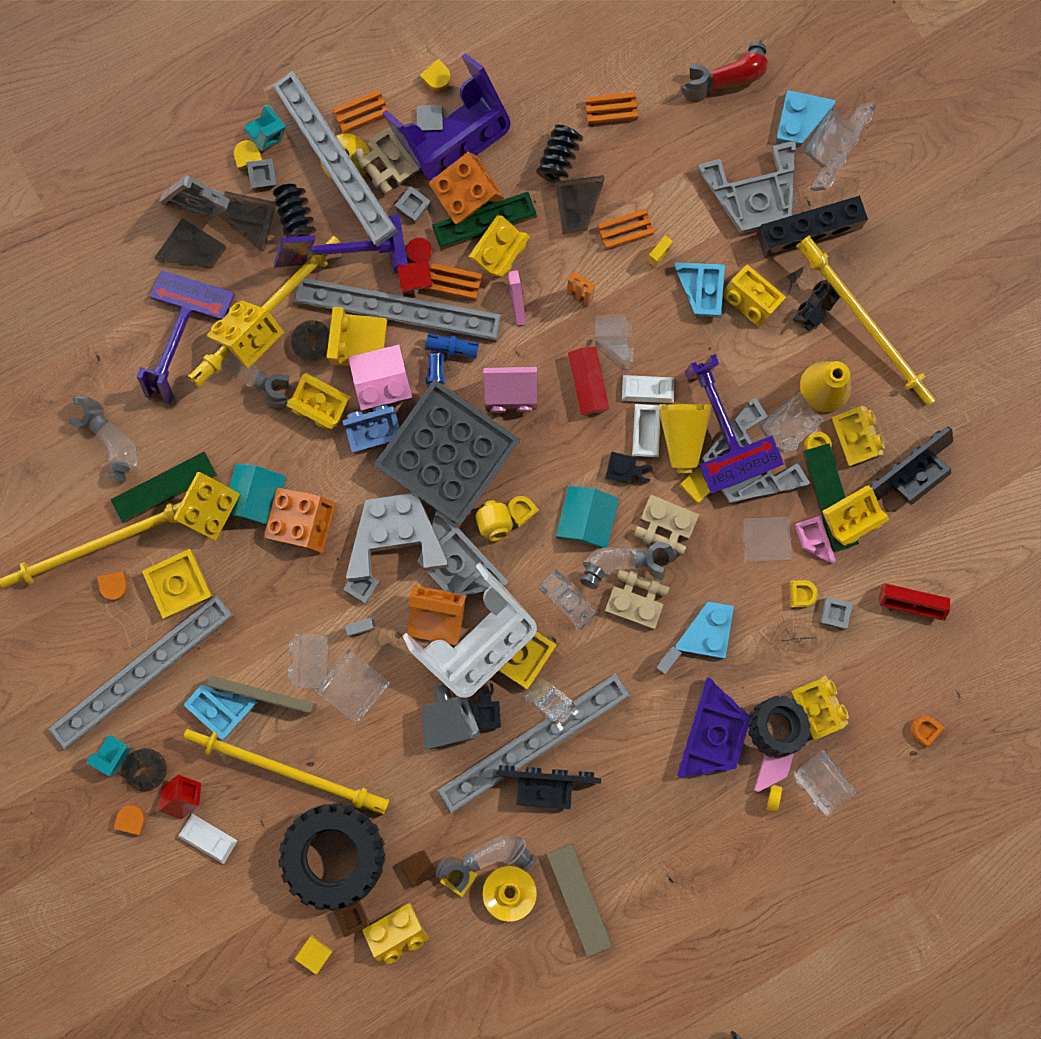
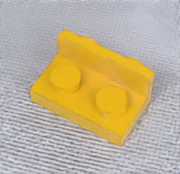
M497 215L468 257L487 274L502 278L510 271L517 255L525 249L526 242L530 236L527 233L519 232L503 216Z
M747 264L723 291V298L758 327L765 323L768 317L786 298V296Z
M859 406L831 417L849 466L884 455L882 449H885V444L882 436L876 434L873 426L876 424V419L871 409L868 410L865 406Z
M826 675L791 691L797 701L796 703L804 708V712L809 717L808 721L811 726L809 730L814 740L843 729L848 724V712L843 704H839L836 697L837 689L832 680H828Z

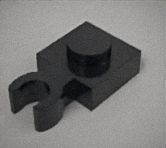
M611 452L605 478L631 484L632 477H635L640 482L649 483L651 479L644 478L642 471H653V467L650 465L637 466L635 465L637 457Z
M490 683V691L487 694H483L480 688L477 690L481 702L473 703V716L478 729L501 728L500 702L491 701V696L494 692L492 683Z

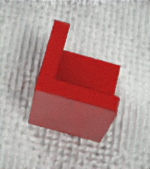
M428 261L398 265L401 291L404 297L414 296L413 290L432 287Z
M178 774L162 787L159 812L179 819L186 817L199 807L201 783Z

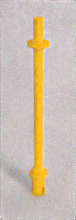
M810 235L798 243L796 247L799 248L810 262L809 267L819 270L908 381L904 388L909 390L913 387L927 406L932 404L936 399L921 382L925 377L924 373L918 375L914 373L828 265L827 258L829 256L827 253H822L810 238Z
M332 236L325 244L340 243L337 237ZM310 255L311 258L261 308L271 313L318 265L322 267L328 265L325 259L328 255ZM222 346L215 354H206L202 358L203 362L187 376L192 383L195 382V386L200 388L214 372L218 373L222 369L221 362L231 353V350L228 347Z
M181 502L174 505L172 503L167 504L162 513L30 567L27 563L22 562L20 563V571L0 578V586L6 588L23 580L29 585L33 584V576L167 521L176 524L178 521L174 520V516Z
M186 729L183 739L207 747L206 755L215 750L351 800L357 809L362 807L379 813L382 816L385 814L389 799L368 793V789L362 788V790L358 789L355 791L217 740V732H213L211 737Z

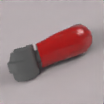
M753 42L749 45L748 53L743 55L740 60L712 69L711 74L704 66L691 63L690 79L695 80L683 85L682 93L687 100L698 102L707 97L709 87L711 86L712 90L751 83L760 79L766 73L769 64L765 57L767 47L763 43Z

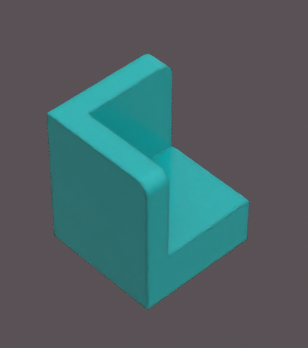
M268 104L263 106L260 118L244 126V131L261 152L281 142L286 129L285 124Z
M108 735L98 753H92L86 763L108 776H115L133 747L112 735Z

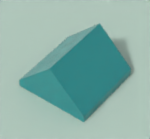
M236 463L229 488L240 493L229 516L267 525L276 489L284 488L287 476L257 465Z
M568 486L556 537L607 549L619 498L595 488Z

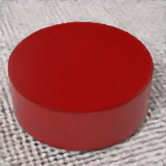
M421 237L410 240L406 247L407 257L412 263L429 261L432 256L430 243Z

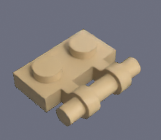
M387 128L368 141V145L373 150L372 152L366 154L362 148L354 152V155L359 160V166L362 170L368 172L373 179V185L376 189L380 188L384 195L392 191L391 186L387 182L393 177L399 186L419 172L420 169L390 128ZM378 159L386 168L382 173L374 165V162Z
M650 495L640 519L649 523V527L646 530L637 526L634 536L643 539L642 542L648 545L658 542L667 543L672 546V549L677 554L683 555L686 546L678 543L677 540L679 536L690 539L699 514ZM657 527L671 532L669 539L656 534Z
M620 569L616 579L626 582L624 590L613 587L605 612L655 629L664 604L654 601L656 593L666 597L670 587L660 584V581L657 579L649 580L638 576L637 572L630 571L629 573ZM633 586L648 590L646 598L631 593Z

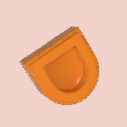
M125 571L97 576L100 592L105 598L119 600L126 595L128 583Z
M920 716L911 725L912 736L925 748H929L945 729L934 718L929 716Z
M137 805L123 807L118 812L114 829L142 835L146 820L144 810Z

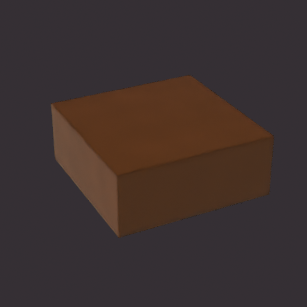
M425 850L400 863L413 888L436 874V870Z
M358 901L351 907H344L334 911L344 937L371 925L361 901Z

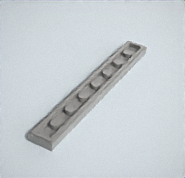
M291 71L275 83L273 88L369 237L378 247L395 235L398 230L297 75Z
M305 278L297 286L294 300L295 304L331 311L333 307H342L347 314L386 318L389 322L496 342L502 318L500 314Z
M218 595L214 596L48 730L61 747L67 750L234 615Z
M614 674L441 787L437 792L449 811L453 813L506 778L492 776V771L499 770V765L515 766V771H517L630 696L618 676Z

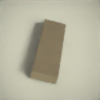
M210 676L208 681L209 687L309 714L315 712L317 705L309 701L215 676Z
M572 844L547 853L587 957L611 948L612 944Z

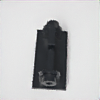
M822 280L813 287L812 295L798 307L797 314L793 318L794 322H805L803 327L810 332L813 329H817L826 317V314L820 308L823 306L827 311H830L840 299L839 294L827 280Z

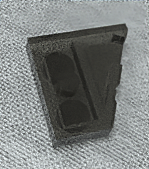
M604 175L555 182L562 234L588 231L604 184Z
M225 191L224 196L230 200L227 209L219 213V217L260 251L265 252L276 203Z
M182 218L155 256V260L159 263L171 262L179 263V265L183 266L198 265L201 268L212 269L225 251L226 246Z

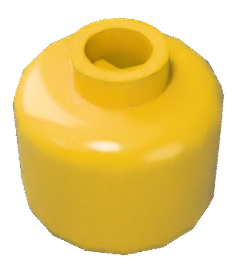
M490 500L483 503L476 512L475 519L480 534L490 541H499L509 535L513 522L505 504Z

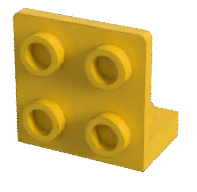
M242 300L235 303L230 308L229 313L222 320L217 321L206 336L210 340L228 347L244 367L249 368L284 331L268 310Z
M333 307L327 359L330 365L350 367V356L384 348L387 319L349 315L345 313L344 308Z
M197 472L174 516V520L216 541L240 493L201 472Z

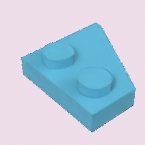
M787 90L776 142L787 143L795 141L796 146L801 147L811 132L816 129L825 115L833 108L835 100Z
M675 262V269L695 316L721 318L725 265Z
M707 602L677 642L675 648L683 652L725 659L734 606Z
M201 685L185 702L184 706L211 731L217 732L218 737L223 741L259 701Z

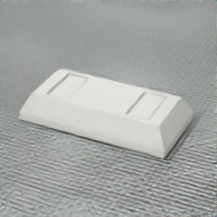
M623 375L622 401L673 404L675 378Z
M635 404L632 456L659 457V406Z
M193 813L178 836L222 864L226 862L238 840Z

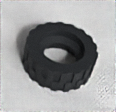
M773 696L756 705L754 711L750 713L747 725L749 726V736L752 738V743L757 746L761 753H765L766 756H773L775 758L787 757L802 749L801 747L806 745L807 739L810 737L809 728L811 726L807 713L804 712V708L796 703V700L789 699L787 696ZM774 714L784 716L790 724V734L784 740L774 738L768 730V720Z

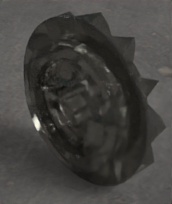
M315 320L299 324L291 336V345L295 354L305 361L317 362L319 359L326 357L330 330L325 324ZM309 332L312 333L315 339H320L319 342L315 343V351H313L309 344H305L306 341H309Z
M142 748L133 751L125 760L123 772L126 782L133 789L150 791L157 788L164 781L167 765L159 752L150 748ZM141 762L144 765L154 763L148 770L149 777L145 774L135 775L141 769Z

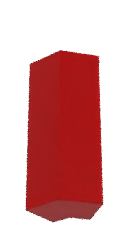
M596 346L583 347L568 352L581 415L589 416L609 410Z
M887 583L881 585L878 601H880V606L942 621L946 620L950 612V598Z

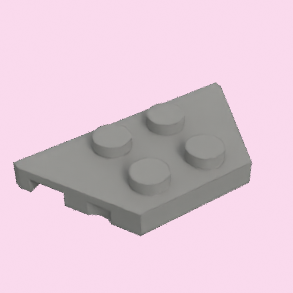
M185 175L162 193L159 203L168 205L170 200L182 205L181 208L184 210L215 217L227 209L230 199L223 196L222 192L211 189L192 177Z
M437 510L432 527L449 562V567L425 571L444 591L463 594L468 597L485 592L491 586L476 567L480 562L503 586H506L509 582L448 517ZM421 551L417 562L424 568L423 553Z

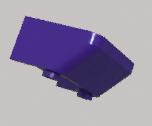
M466 53L461 57L472 77L465 81L460 88L459 95L464 105L443 119V131H426L423 133L418 125L414 123L403 125L387 110L383 112L395 136L418 165L421 172L430 181L467 152L478 155L504 136L510 128V118L485 68Z

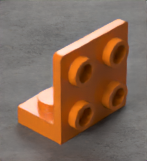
M467 152L429 182L430 187L455 224H460L488 201L495 203L505 198L479 157L470 152Z
M277 488L264 538L323 553L336 503L322 496Z
M414 585L408 602V606L411 608L407 634L410 637L430 641L444 640L451 645H458L467 595Z

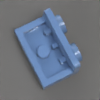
M388 404L373 407V412L367 414L358 411L347 415L348 419L343 420V425L346 429L352 453L389 444L400 428L393 406L388 407Z

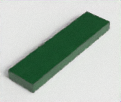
M527 191L481 207L460 224H455L451 218L432 224L440 250L483 236L497 215L503 216L512 225L536 218L537 213L529 192Z
M830 443L804 450V458L832 551L858 545V540L854 543L843 545L835 539L822 512L845 498Z
M204 451L110 500L121 522L126 523L188 491L197 472H201L210 478L217 476V473Z

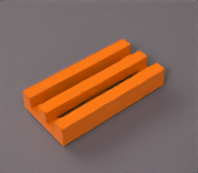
M380 89L333 108L343 134L384 118V111L387 110L389 112ZM379 107H381L382 109L380 111L367 115L348 124H344V122L347 120H350L357 116H362L367 112L377 109Z
M636 92L585 97L588 125L638 119ZM626 101H630V102H627V103H617V104L591 106V105H597V104H607V103H616V102H626ZM632 110V112L592 116V113Z
M647 209L599 223L597 226L605 250L654 235L655 233L651 226ZM643 218L641 221L605 232L606 229ZM646 226V230L630 234L612 241H608L607 239L609 237Z
M431 264L432 287L426 288V290L477 301L482 279L481 273ZM436 272L472 279L476 281L470 282L461 279L437 275ZM435 280L439 282L472 288L474 290L473 292H469L450 287L440 286L433 283Z
M573 272L568 278L567 294L571 296L573 292L576 293L575 299L580 301L583 298V305L588 307L593 300L595 286L576 272Z

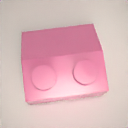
M400 345L349 357L354 386L361 410L412 398Z
M537 367L484 368L485 410L490 409L491 413H505L506 409H516V412L529 413L532 412V409L537 408Z

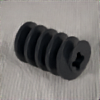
M556 124L555 128L551 131V138L547 141L548 147L544 149V156L540 159L541 165L537 167L536 173L543 179L553 183H561L560 178H568L569 174L564 171V168L572 169L573 165L567 159H576V155L571 150L578 151L580 149V146L574 141H583V136L568 126Z
M291 183L280 185L273 190V195L276 197V206L279 207L277 211L279 216H281L280 222L284 226L283 233L287 237L310 236L316 232V228L313 226L308 227L309 224L313 223V217H305V215L311 212V209L309 207H302L309 202L308 198H300V196L306 193L305 188H297L296 184Z

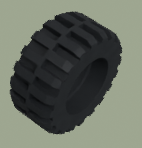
M342 803L324 804L300 815L286 830L285 838L280 843L279 848L281 852V858L278 859L279 868L282 867L283 875L281 877L283 882H287L291 888L289 892L293 896L297 895L300 897L301 903L306 906L311 904L317 910L331 909V911H337L341 908L355 905L374 888L383 871V863L385 862L383 846L385 844L383 837L381 838L379 835V828L370 821V817L366 813H361L356 810L357 808L350 805L345 806ZM334 830L346 834L352 839L357 848L358 860L352 874L342 881H324L312 872L308 864L307 853L312 840L325 831Z

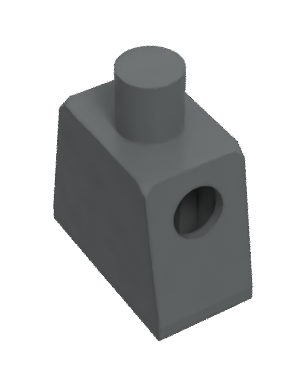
M445 684L433 687L436 702L422 707L424 749H436L481 738L467 699L463 697L451 698L450 689Z

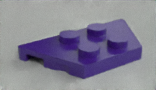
M707 677L705 679L676 776L681 778L732 770L737 767L749 727L747 725L750 717L711 678Z

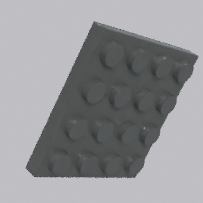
M434 379L374 463V466L461 526L521 439Z

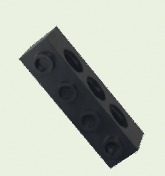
M859 195L761 224L757 237L765 258L797 248L796 245L809 235L815 243L862 229L868 217Z

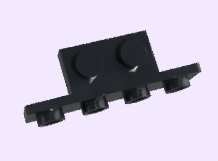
M947 426L942 431L935 432L927 443L916 447L904 461L894 464L890 471L882 478L875 479L869 487L873 489L877 501L894 489L906 502L912 505L951 475V468L936 455L953 442L952 429Z
M499 765V770L492 771V776L518 778L516 806L571 809L572 783L601 784V778L594 777V772L579 771L578 776L568 775V770L552 769V774L541 773L542 768L526 767L525 772L515 771V766Z

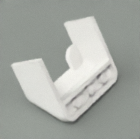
M480 562L476 567L484 579L491 585L483 596L484 604L491 613L461 640L458 645L453 648L444 640H436L423 649L407 633L403 635L409 651L451 691L463 698L472 696L528 643L537 631V625L533 618Z

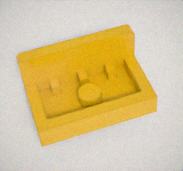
M305 373L302 375L293 397L287 401L286 406L292 408V412L301 417L307 416L314 420L315 424L323 429H333L340 424L351 397Z
M868 485L822 511L833 537L843 545L856 542L864 534L879 529L882 524L889 521L888 515L881 510L873 489Z
M410 903L362 930L374 958L382 966L395 963L399 960L400 956L408 951L419 949L423 946L424 942L429 940L428 934L422 928L416 912Z

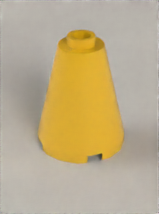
M821 361L812 364L805 370L800 379L801 398L814 411L834 412L844 406L851 395L850 370L842 362Z
M659 404V413L671 467L677 468V473H692V468H697L711 414V404H705L704 409L703 404Z

